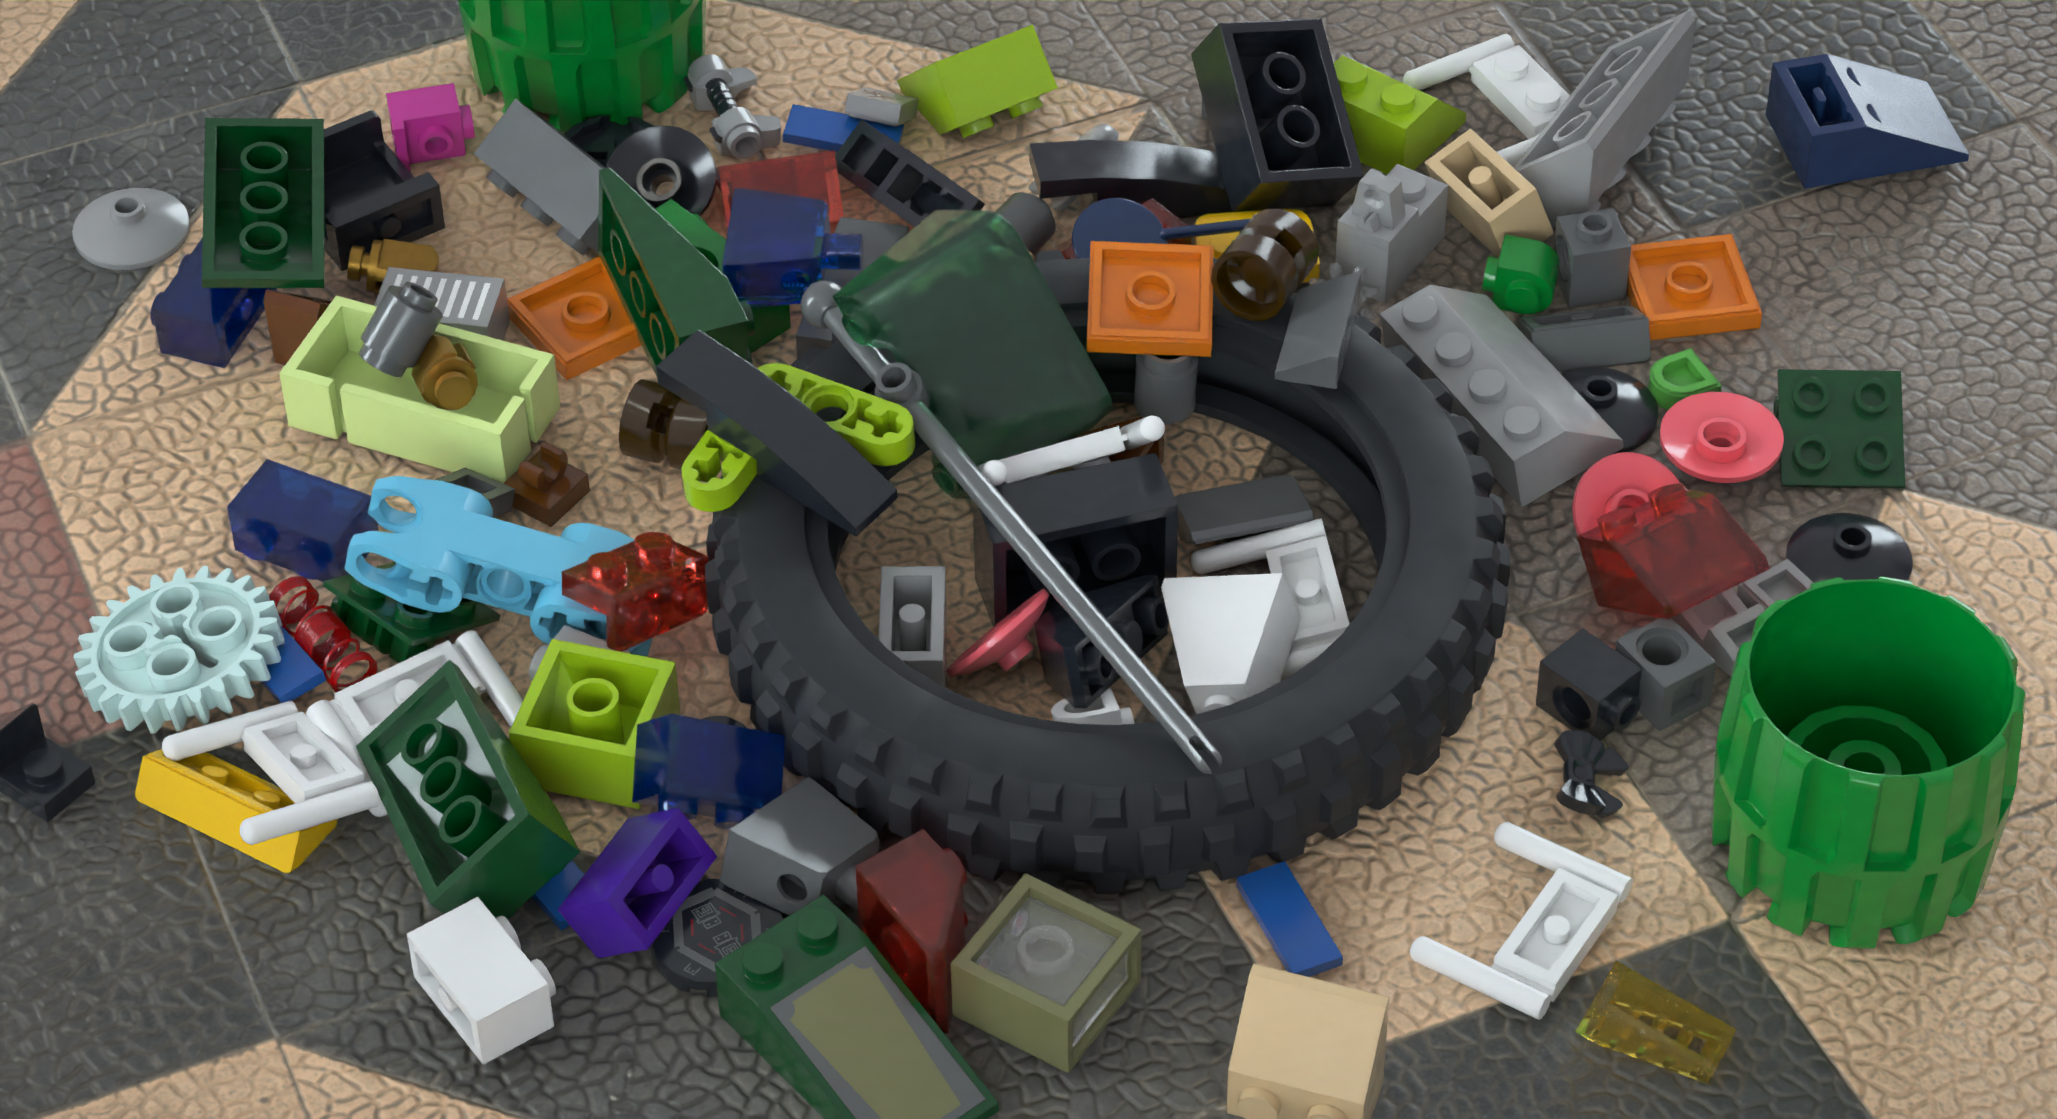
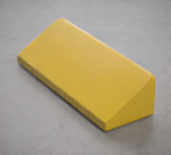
M162 749L142 758L135 790V798L139 802L284 873H290L298 868L337 825L338 819L257 844H247L240 835V825L243 820L295 804L280 787L207 752L172 761L166 758Z

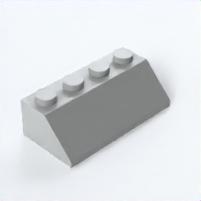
M1689 10L1609 46L1513 167L1537 189L1552 228L1556 227L1558 216L1599 210L1601 203L1598 199L1603 192L1614 186L1624 177L1626 169L1623 166L1630 157L1639 153L1650 143L1652 138L1648 133L1651 129L1675 110L1676 105L1673 101L1687 84L1695 27V18Z
M1428 285L1380 313L1386 348L1402 344L1422 362L1421 380L1437 378L1453 396L1451 413L1464 416L1470 421L1480 438L1476 456H1483L1490 463L1494 478L1521 508L1587 470L1599 460L1624 448L1623 440L1487 295Z

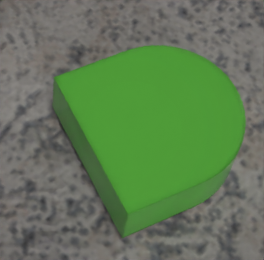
M1691 348L1659 359L1650 369L1648 389L1654 396L1657 405L1666 410H1669L1678 401L1694 394L1721 392L1722 385Z

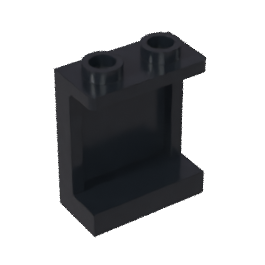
M370 110L324 129V250L341 271L348 269L352 245L365 247V253H370L375 239L382 241L389 239L411 243L445 228L439 184L429 172L417 177L411 174L385 143L381 119L375 111Z

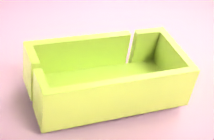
M336 295L279 373L288 426L333 439H338L342 432H346L348 443L450 472L466 467L501 483H504L519 469L520 463L526 460L531 452L530 441L538 442L560 409L554 354L439 323L433 335L450 339L452 345L457 343L464 345L476 367L474 371L478 382L475 395L467 406L458 410L440 409L424 400L412 377L413 367H407L402 377H394L381 372L362 359L359 355V351L364 344L361 340V335L377 306Z

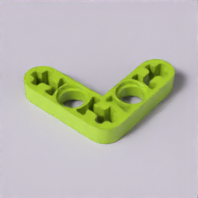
M770 363L757 368L799 399L815 414L826 407H837L846 411L847 413L841 419L825 423L848 441L869 463L879 466H892L905 461L912 455L915 448L913 417L901 405L790 365ZM709 430L706 431L685 459L681 468L686 500L694 508L705 512L722 511L731 507L741 497L758 473L756 459ZM722 469L723 479L716 478Z

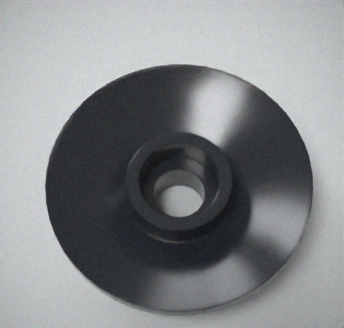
M654 126L632 134L614 150L605 167L611 168L631 188L652 204L654 209L672 199L691 214H697L700 217L709 207L717 185L716 165L709 149L693 133L674 126ZM663 182L674 183L673 188L668 193L660 196L656 195V190Z
M1583 367L1561 373L1623 440L1624 448L1616 453L1630 452L1643 445L1652 436L1657 426L1658 406L1654 396L1642 382L1624 372L1603 367Z
M1853 513L1826 514L1805 522L1792 534L1786 550V559H1789L1813 583L1837 577L1843 580L1879 579L1881 576L1909 581L1913 568L1911 551L1899 533L1879 520Z

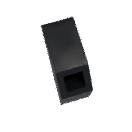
M1143 575L1085 592L1140 659L1168 634L1169 619L1164 598L1161 597L1157 575ZM1059 602L1034 623L1045 681L1074 708H1088L1121 677Z

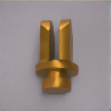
M375 239L370 253H365V247L352 245L347 279L360 282L362 276L367 277V292L378 295L388 267L438 272L439 255L435 248L430 245L384 239V241Z
M432 335L412 370V377L424 400L440 409L458 410L468 405L475 395L478 386L477 375L474 371L476 367L464 345L460 343L452 345L450 339Z

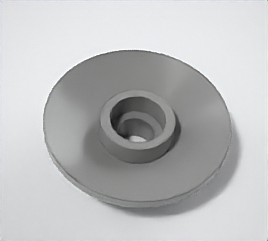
M128 188L110 192L89 203L77 216L72 233L77 251L88 262L111 270H136L158 264L176 253L188 237L190 221L186 208L174 196L156 189Z

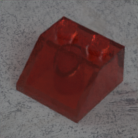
M834 150L718 166L715 170L717 184L715 198L724 238H738L740 246L751 245V247L774 244L773 233L796 230L797 240L831 236V225L838 224L840 217H844ZM743 236H753V238H743ZM742 239H752V241H742ZM741 242H752V243H751V244H742Z
M1680 483L1666 485L1653 490L1648 494L1649 502L1634 509L1621 508L1603 514L1597 519V527L1576 536L1598 606L1663 619H1670L1770 569L1766 556L1713 493L1685 489L1684 484Z
M922 829L855 866L859 928L868 936L946 1035L949 1033L953 1016L951 962L965 947L964 928L968 926V918L964 910L963 885L966 883L967 877L958 856L949 848L941 849L930 835Z

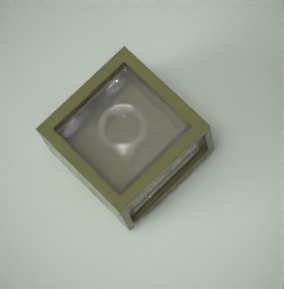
M1025 873L951 962L952 1014L1069 1073L1141 982L1142 929Z

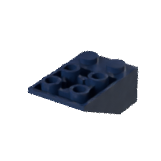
M1830 54L1774 62L1772 64L1766 117L1804 189L1960 163L1969 159L1968 151L1926 81Z

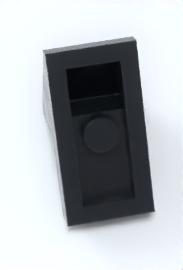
M30 703L0 718L1 793L46 822H50L95 784L92 768L89 764L45 737L36 704Z

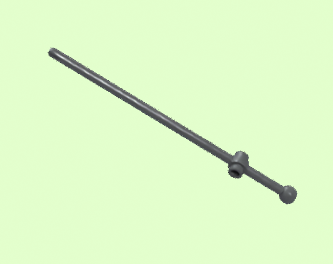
M833 281L812 283L804 292L800 302L801 312L807 322L816 328H829L876 384L875 396L899 404L910 412L913 417L915 432L1194 765L1204 774H1212L1204 759L1197 752V750L1203 749L1212 761L1221 768L1222 756L930 411L928 408L930 396L920 375L904 363H890L848 314L849 297L840 285Z

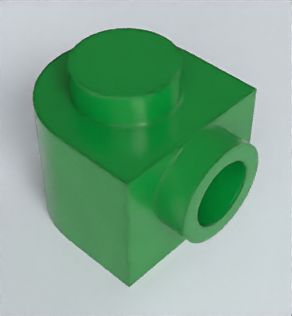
M1505 234L1500 257L1488 256L1482 291L1493 293L1492 301L1500 310L1518 314L1540 313L1547 309L1552 302L1560 267L1559 256L1546 243Z

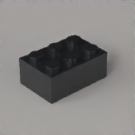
M1321 18L1219 23L1191 53L1232 212L1333 206L1364 177Z
M1156 453L995 486L1084 593L1143 575H1157L1160 593L1163 596L1161 586L1164 578H1177L1178 504ZM973 501L975 581L993 627L1034 594L1045 589L1049 597L1039 617L1040 619L1058 601Z

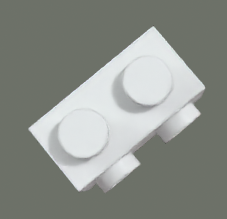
M479 897L407 933L415 979L483 1065L554 1027L550 997L556 995V988L549 971L539 959L536 958L530 961L521 950L518 936L510 922L503 915L495 918Z

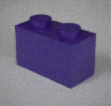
M679 808L628 818L557 910L597 958L647 950L717 858V855Z

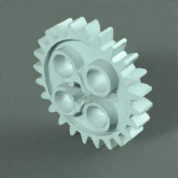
M202 566L194 578H187L183 568H177L172 581L166 583L158 575H152L150 588L145 591L130 585L127 587L130 599L125 603L109 599L106 605L110 616H92L89 619L94 632L79 635L78 640L83 651L74 654V660L79 669L75 672L77 679L94 712L102 710L106 722L109 724L122 718L128 731H132L145 720L150 734H155L161 728L164 721L172 720L176 732L182 731L188 717L196 716L200 723L203 725L208 724L210 718L209 710L217 707L229 714L233 712L230 699L235 695L250 699L254 697L250 682L270 680L271 676L267 665L280 662L281 656L277 646L285 643V639L280 628L282 622L275 603L270 601L264 586L255 588L253 580L249 575L236 581L230 568H226L213 579L208 566Z

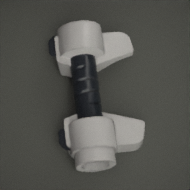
M714 54L701 56L691 64L688 75L683 81L697 110L715 111L718 115V118L712 119V127L709 130L721 156L733 155L737 159H748L756 155L760 149L775 147L780 144L781 123L779 117L752 115L748 109L738 107L734 99L744 89L757 84V76L750 69L742 67L728 69L724 61Z

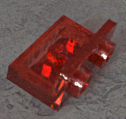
M643 533L628 544L609 552L593 554L588 558V561L562 571V595L606 615L607 647L611 650L622 652L706 614L708 601L705 564L708 563V556L673 541L672 537L665 533Z

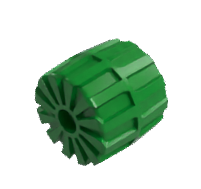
M458 0L475 83L483 96L501 91L504 99L503 114L512 102L517 99L533 111L548 114L549 123L562 133H566L574 125L585 121L588 117L609 115L610 122H617L621 125L628 123L627 117L629 116L643 120L642 104H645L656 113L667 110L687 93L688 89L683 79L688 75L691 64L699 57L705 55L706 0Z
M1884 576L1879 577V579L1843 580L1837 577L1811 583L1810 589L1785 601L1781 599L1776 600L1757 617L1751 641L1743 643L1736 656L1721 714L1714 760L1711 814L1713 846L1730 844L1728 869L1725 872V876L1738 895L1744 898L1751 891L1758 888L1773 900L1767 914V919L1771 923L1800 937L1811 921L1829 925V943L1843 948L1874 949L1877 944L1879 931L1884 928L1890 929L1898 944L1917 942L1942 931L1947 915L1958 917L1966 912L1974 904L1985 886L2006 825L2017 783L2026 693L2021 687L2017 686L2018 659L2005 638L1995 635L1976 616L1975 609L1950 595L1945 597L1917 587L1908 580Z

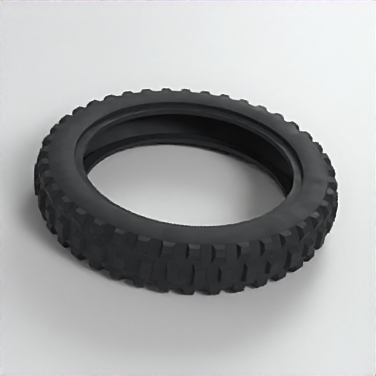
M1060 250L1038 252L1035 263L1011 267L1003 258L985 261L980 265L978 275L960 280L952 273L946 272L930 278L926 283V292L913 298L896 292L881 299L875 306V317L867 322L852 316L854 321L890 363H904L920 375L930 396L928 408L952 437L992 420L1028 410L1094 402L1134 403L1137 354L1086 352L1090 258L1066 260ZM1213 258V266L1215 265L1218 259ZM1213 289L1211 357L1198 356L1196 406L1193 413L1231 423L1257 434L1288 451L1312 468L1338 493L1354 513L1367 535L1379 573L1374 587L1360 612L1342 635L1316 659L1292 676L1258 694L1228 706L1189 716L1222 756L1221 768H1219L1203 749L1197 750L1212 774L1201 772L1159 722L1100 725L1042 720L1006 712L973 701L940 686L917 672L887 649L865 626L843 591L836 576V568L849 532L759 478L758 473L741 497L731 507L713 512L712 523L708 526L706 541L708 563L705 564L708 609L709 613L712 614L714 638L719 653L728 656L732 689L741 703L751 704L750 719L755 728L759 729L766 738L777 739L776 758L783 766L796 776L810 777L846 807L852 806L857 809L858 816L877 831L880 839L886 840L898 834L911 840L912 852L915 856L939 864L951 854L967 860L971 875L996 881L1005 870L1029 874L1059 889L1064 879L1092 880L1097 894H1120L1125 880L1152 879L1159 891L1182 889L1185 886L1188 874L1212 870L1221 881L1247 874L1250 859L1267 854L1277 863L1288 861L1304 854L1306 838L1317 832L1333 840L1357 827L1359 809L1366 805L1376 810L1385 808L1401 795L1402 777L1406 773L1419 776L1435 763L1440 757L1441 736L1450 737L1457 733L1472 709L1473 694L1481 689L1494 660L1496 639L1501 638L1503 634L1508 600L1507 586L1510 576L1509 548L1503 545L1506 513L1502 498L1491 493L1494 476L1490 463L1483 456H1476L1480 438L1470 421L1464 416L1451 413L1453 396L1437 378L1421 380L1422 362L1402 344L1389 348L1381 345V329L1362 315H1358L1355 318L1337 389L1275 380V370L1296 295H1291L1277 315L1267 320L1250 321L1236 316L1225 308L1215 295ZM833 333L832 346L829 349L825 350L811 346L791 364L795 368L875 396L876 384ZM826 407L819 410L816 415L825 422H831L841 419L847 412L837 407ZM915 430V448L909 458L892 466L871 464L888 481L911 461L930 450Z

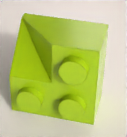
M551 639L508 732L509 740L545 791L641 809L681 715L676 662Z

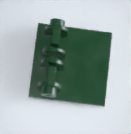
M1778 369V396L1774 397L1773 414L1779 420L1784 434L1783 450L1780 456L1781 487L1905 488L1901 371Z
M396 562L376 566V568H391L396 565ZM350 574L325 580L323 583V587L336 595L332 600L331 608L348 629L362 638L367 644L374 645L375 649L380 653L389 654V658L397 663L433 648L435 639L493 623L500 619V614L485 604L462 598L459 605L453 610L443 613L431 612L402 604L383 593L363 585Z

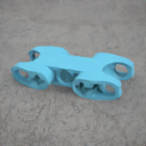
M390 476L376 480L372 489L368 514L380 526L394 533L366 531L353 535L348 546L344 569L363 585L383 593L402 604L431 612L443 613L451 611L459 605L462 598L529 616L530 627L533 633L546 644H549L563 626L567 625L596 638L611 640L621 648L629 650L631 654L648 656L657 621L645 609L629 601L653 603L667 599L676 565L660 551L619 531L590 523L580 522L571 524L563 530L559 537L493 518V508L489 500L481 493L445 481L404 476ZM389 496L403 497L413 504L416 513L396 510L387 504L385 498ZM367 552L375 553L395 561L396 565L387 569L376 568L367 563L362 554ZM632 566H645L653 570L659 580L654 582L643 581L625 573V571ZM608 622L630 626L640 636L634 639L621 638L610 630Z

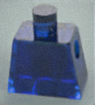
M735 188L722 264L723 274L728 278L738 300H747L751 308L801 304L804 292L812 283L827 280L828 269L862 270L863 234L830 233L829 205L823 200Z

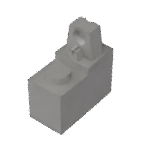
M1399 164L1387 176L1383 175L1381 171L1370 169L1358 183L1354 203L1337 222L1335 278L1348 274H1361L1360 293L1386 304L1445 237L1448 184Z

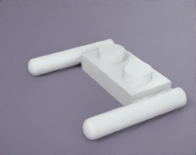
M1508 34L1492 38L1407 71L1404 74L1403 83L1420 91L1470 72L1471 81L1528 138L1525 141L1497 151L1512 167L1517 164L1570 96L1520 45L1515 46Z
M1151 415L1125 425L1120 429L1119 426L1004 459L991 460L978 467L994 486L1048 476L1051 472L1072 466L1073 470L1110 463L1109 456L1125 451V449L1132 450L1160 439L1165 432V425L1162 419Z
M1322 518L1194 551L1191 556L1193 570L1201 575L1267 558L1271 574L1283 573L1301 621L1281 681L1292 676L1316 659L1350 625Z
M471 630L461 634L453 644L449 640L334 693L335 699L331 701L320 700L315 702L308 708L306 716L364 773V783L372 782L356 746L448 660L459 666L480 698L481 694L487 692L510 727L514 722L523 699L477 632ZM379 797L378 807L371 808L369 811L374 816L382 817L387 815V812Z
M293 701L283 702L169 735L162 743V751L165 757L172 761H177L238 742H244V751L295 803L243 820L240 825V835L243 841L250 845L375 808L379 805V794L376 786L371 781L364 783V773L302 711L298 712Z
M1504 822L1495 830L1494 841L1496 845L1555 873L1495 955L1494 964L1491 967L1425 936L1418 937L1413 941L1410 947V956L1413 961L1541 1020L1549 1007L1550 1001H1555L1617 912L1619 902H1623L1627 898L1633 884V878L1515 824Z

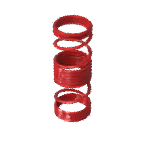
M301 576L290 577L274 587L269 594L270 601H274L276 609L279 601L288 591L300 586L307 587L306 590L295 594L286 604L283 613L278 612L282 627L294 637L299 646L323 671L327 683L335 692L343 690L338 687H349L364 680L367 676L371 677L377 674V662L369 653L360 651V642L358 639L351 638V631L337 614L333 612L332 608L327 605L316 607L319 601V593L307 578ZM306 593L301 604L287 612L290 604L297 597ZM319 609H326V610H327V611L319 612V613H317V614L311 616L309 619H307V620L304 622V620H305L311 613L315 612L316 610H319ZM299 622L295 632L287 627V624ZM334 629L328 639L314 646L322 635ZM350 642L355 643L356 651L345 656L336 666L327 667V663L336 660L346 651ZM360 660L369 661V668L362 677L347 684L337 683L340 674L350 664ZM327 671H332L330 678Z

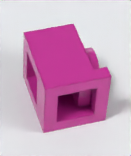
M454 83L386 93L395 153L410 172V164L466 155L464 140L475 138L470 104L459 106Z

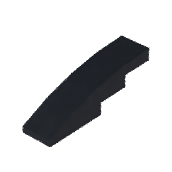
M862 119L828 164L839 175L949 252L952 251L985 206V203Z
M1077 140L1030 143L1029 162L1040 199L1091 193L1094 202L1109 198L1128 199L1141 205H1148L1150 211L1159 221L1232 212L1216 152L1142 141Z
M699 329L656 366L658 384L704 411L707 416V426L710 432L756 459L759 478L857 537L898 498L897 489L848 441L805 404L751 363Z

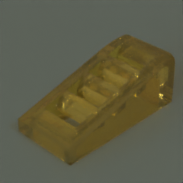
M1616 960L1575 1032L1599 1045L1708 1084L1737 1029ZM1640 1016L1653 1020L1651 1026L1640 1021ZM1667 1026L1679 1030L1675 1040L1663 1034ZM1693 1036L1706 1040L1700 1054L1687 1048Z

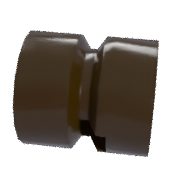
M1265 209L1255 214L1212 268L1211 282L1215 295L1223 306L1233 314L1250 321L1267 320L1277 315L1318 261L1319 246L1315 234L1308 224L1294 213L1282 209Z
M640 379L631 389L623 408L619 426L620 450L625 456L653 463H660L667 456L671 467L681 469L685 459L708 430L706 413L657 382Z

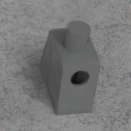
M810 777L805 778L729 830L720 882L789 916L824 894L838 908L847 904L864 916L873 918L886 905L892 889L890 883L873 873L880 843L877 831Z

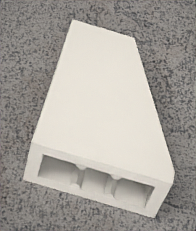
M1283 573L1164 578L1161 586L1184 687L1196 714L1231 705L1258 694L1281 681L1301 621Z

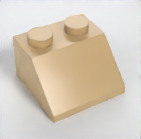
M1253 963L1249 973L1228 1068L1227 1113L1245 1119H1371L1383 1085L1389 997Z

